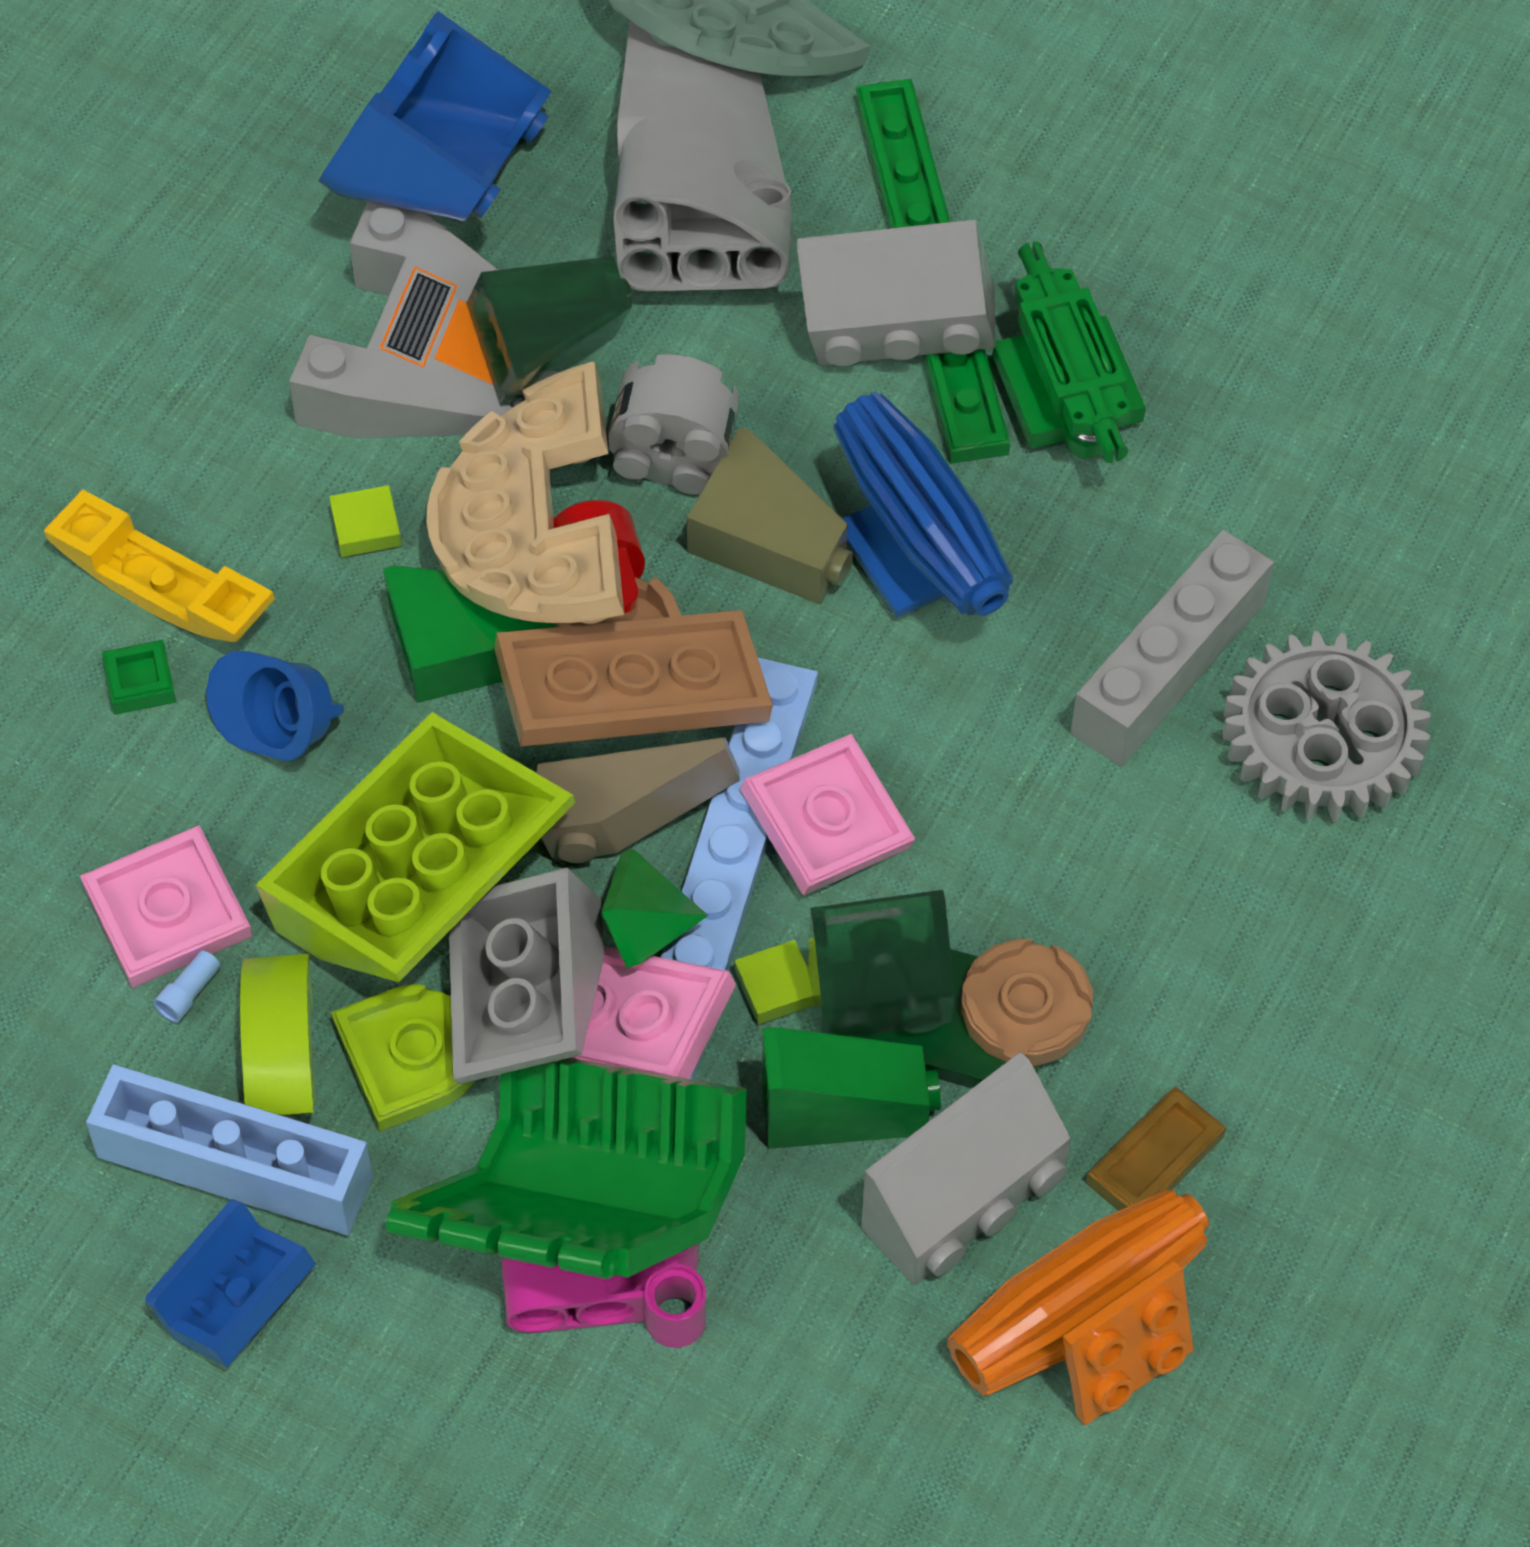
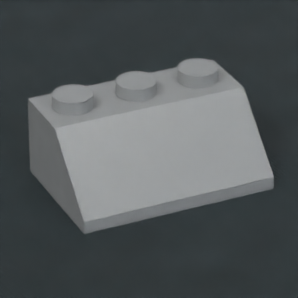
M977 220L797 239L807 329L819 365L849 366L859 361L889 358L908 360L918 355L948 352L968 354L978 349L995 348V287Z
M1022 1052L1011 1058L865 1170L861 1229L913 1286L930 1273L939 1277L948 1272L963 1257L967 1244L983 1232L987 1236H992L999 1232L1014 1217L1018 1204L1033 1193L1038 1197L1047 1194L1061 1182L1067 1173L1066 1164L1071 1138L1034 1067Z

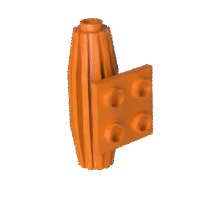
M1170 1189L1093 1222L1006 1281L947 1338V1347L951 1352L950 1355L959 1368L958 1370L968 1380L974 1390L976 1389L982 1396H989L1065 1360L1071 1382L1076 1416L1085 1426L1103 1413L1119 1409L1129 1400L1132 1393L1159 1374L1163 1375L1174 1371L1182 1364L1187 1355L1194 1351L1183 1268L1207 1246V1236L1204 1234V1231L1209 1228V1220L1205 1211L1191 1195L1184 1194L1183 1196H1178L1175 1191Z

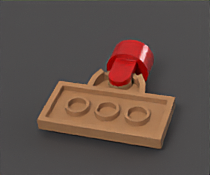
M605 500L583 501L567 507L553 518L554 528L607 514L610 515L617 536L624 615L606 618L595 624H585L582 622L556 623L554 628L500 632L496 634L494 650L520 747L769 722L773 704L742 610L681 615L673 594L656 576L650 582L640 579L645 569V557L630 512L617 503Z

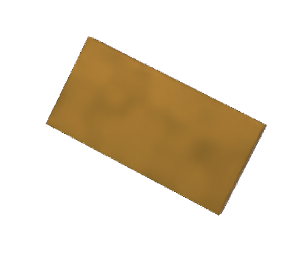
M1174 1086L1087 1174L1086 1184L1118 1211L1165 1190H1173L1224 1138L1226 1127L1179 1088Z

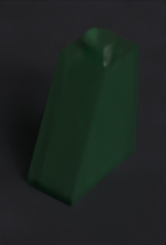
M614 256L480 273L466 304L499 405H512L524 397L522 390L549 376L566 370L615 338L632 308V292L628 281L625 278H621Z

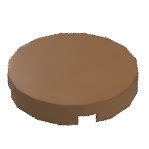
M1017 938L993 945L974 960L962 987L961 1016L969 1036L987 1054L1008 1062L1019 1052H1022L1030 1060L1032 1066H1038L1061 1059L1080 1044L1091 1022L1093 988L1084 967L1066 950L1053 944L1048 948L1044 945L1034 944L1032 939Z

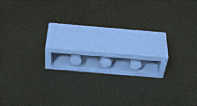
M114 1064L86 1121L97 1158L228 1199H235L257 1208L347 1236L350 1234L373 1179L368 1146L365 1141Z

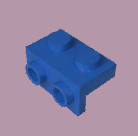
M231 1199L146 1295L145 1301L175 1341L228 1367L316 1263L305 1247L261 1227L244 1203Z

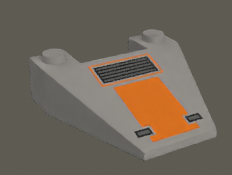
M368 201L350 241L355 288L389 295L367 348L309 335L289 380L296 425L350 438L465 435L490 411L501 416L512 407L524 401L525 397L522 390L549 376L567 370L579 342V334L429 214Z

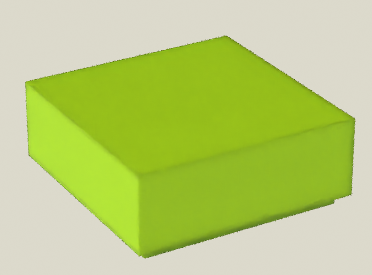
M389 485L329 496L341 557L402 546Z
M795 939L734 960V972L757 1025L819 1004V992Z

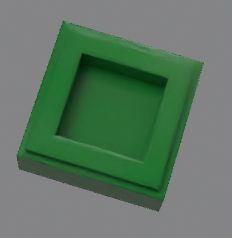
M164 639L102 652L114 715L177 702Z

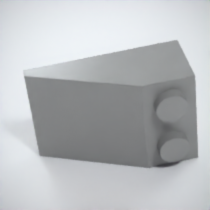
M568 868L493 886L449 931L453 1078L459 1084L582 1055L604 961L601 898Z

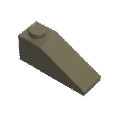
M726 738L537 764V774L573 794L576 802L541 839L554 862L583 863L592 860L595 856L618 853L740 781L739 767Z

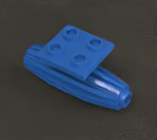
M873 392L867 396L857 397V400L848 403L845 409L837 415V422L833 424V429L860 490L870 506L842 518L848 524L847 546L853 552L854 557L896 618L943 596L962 614L974 615L977 613L979 616H986L997 611L1005 604L1009 597V586L1013 584L1012 574L983 512L937 447L883 394L879 395L877 392Z

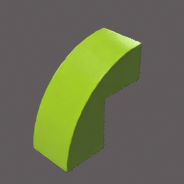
M309 954L245 958L242 961L240 1032L245 1105L277 1115L314 1113L317 1099L310 1023L313 1009V994Z

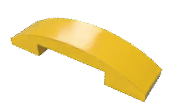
M83 489L43 530L46 539L114 592L147 612L175 626L204 637L226 642H237L275 600L273 591L227 566H224L218 573H215L135 530L128 513Z

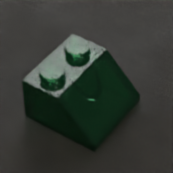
M943 890L810 908L808 973L820 1033L869 1039L875 1033L896 1030L924 1033L936 1029L941 1024L952 1023L955 989L946 901Z

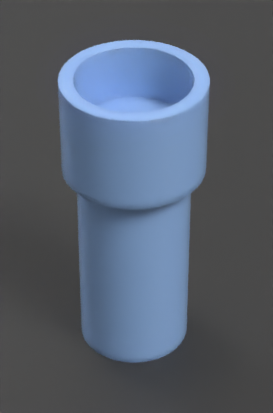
M201 950L173 984H167L153 1001L154 1007L166 1019L178 1023L193 1006L194 998L221 968L220 962L211 953Z

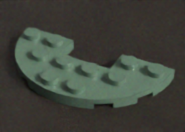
M608 0L616 13L627 17L630 21L650 33L656 43L669 48L681 49L708 61L750 72L783 76L821 75L833 77L839 72L864 65L870 49V45L808 0Z

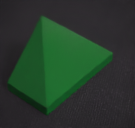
M634 849L621 852L602 914L625 966L629 968L639 965L708 915Z

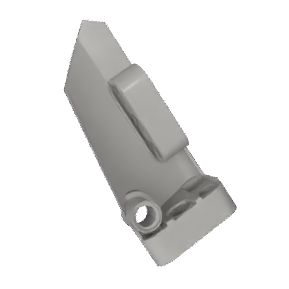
M630 21L617 123L620 168L613 218L617 265L621 279L627 286L640 291L765 289L777 286L789 274L791 247L794 243L792 196L790 186L785 182L760 73L728 67L705 60L678 48L662 46L652 39L650 33ZM644 200L649 202L650 204H638L634 201ZM705 249V250H711L712 252H711V253H703V252H699V251H697V250ZM640 251H649L654 254H642Z

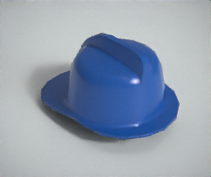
M231 651L219 658L209 673L206 696L210 716L221 735L229 743L242 750L278 760L294 761L305 754L309 745L314 744L326 734L331 725V719L340 716L344 712L343 704L332 701L328 684L322 674L308 664L287 662L276 657L251 651Z

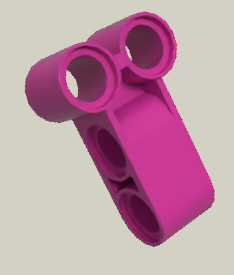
M699 1243L628 1278L615 1275L609 1279H602L564 1271L559 1268V1265L550 1268L502 1258L507 1325L515 1331L538 1333L645 1321L648 1333L656 1342L672 1348L691 1345L702 1335L706 1328L707 1318L706 1287L703 1278L695 1270L699 1262ZM671 1298H682L692 1305L686 1312L680 1314H669L661 1310L659 1306Z

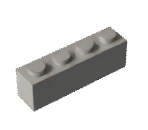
M1222 530L1077 692L1070 734L1122 768L1266 603L1274 561L1225 530Z

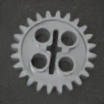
M1314 631L1311 644L1303 647L1293 634L1289 635L1285 653H1282L1277 647L1269 643L1265 645L1262 662L1249 657L1246 660L1243 676L1235 675L1230 691L1231 696L1226 698L1223 713L1226 719L1222 737L1231 741L1228 759L1229 761H1244L1240 779L1243 782L1259 777L1262 779L1258 797L1261 799L1270 796L1276 791L1283 794L1281 811L1284 812L1289 810L1296 801L1305 803L1306 819L1312 820L1318 806H1324L1328 808L1333 822L1339 821L1342 808L1346 805H1349L1359 818L1365 817L1369 798L1376 805L1385 809L1389 805L1392 790L1404 795L1407 792L1411 776L1419 775L1424 759L1423 755L1426 754L1431 736L1426 733L1431 717L1430 712L1420 710L1424 697L1423 690H1407L1412 674L1410 670H1403L1392 674L1389 670L1393 655L1387 653L1377 660H1373L1369 657L1371 642L1367 640L1356 651L1347 649V638L1344 633L1339 634L1334 646H1326L1319 631ZM1324 686H1334L1342 691H1332ZM1273 714H1283L1290 717L1291 720H1281L1274 717ZM1361 731H1371L1380 737H1370ZM1310 760H1321L1328 763L1329 766H1319L1313 764Z

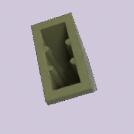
M739 427L730 443L727 458H721L687 516V552L820 605L832 584L840 586L844 582L853 559V552L847 550L848 524L752 431Z

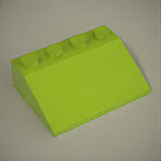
M431 712L256 884V888L275 931L321 961L400 982L576 802L573 794Z

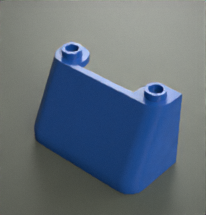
M437 11L380 94L376 92L366 105L318 182L340 196L465 221L471 212L482 218L501 190L492 181L520 138L531 144L548 119L549 115L540 110V108L552 91Z

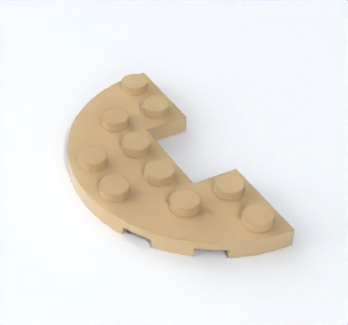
M595 361L549 376L522 390L525 400L501 416L490 411L459 441L462 452L450 468H440L431 488L427 504L426 522L428 535L439 564L449 581L461 594L492 612L532 622H582L585 624H595L606 618L624 615L617 536L610 515L607 514L554 528L549 469L568 464L584 463L591 458L608 454L601 378Z

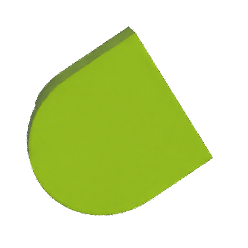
M410 984L393 988L331 1012L332 1023L380 1132L451 1104L464 1095L475 1082L474 1080L459 1084L453 1078L451 996L446 993L426 989V985Z

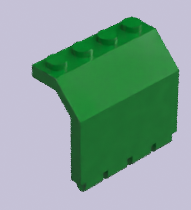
M575 1058L561 1059L500 1074L499 1119L477 1165L391 1201V1210L386 1219V1229L392 1235L430 1243L440 1241L444 1246L488 1255L499 1253L502 1258L550 1268L559 1265V1268L564 1271L602 1279H609L615 1275L628 1278L709 1238L745 1156L747 1089Z

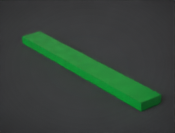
M912 78L856 86L855 100L889 229L950 222ZM978 349L968 354L948 352L922 355L950 464L1009 455L1010 439L985 349Z

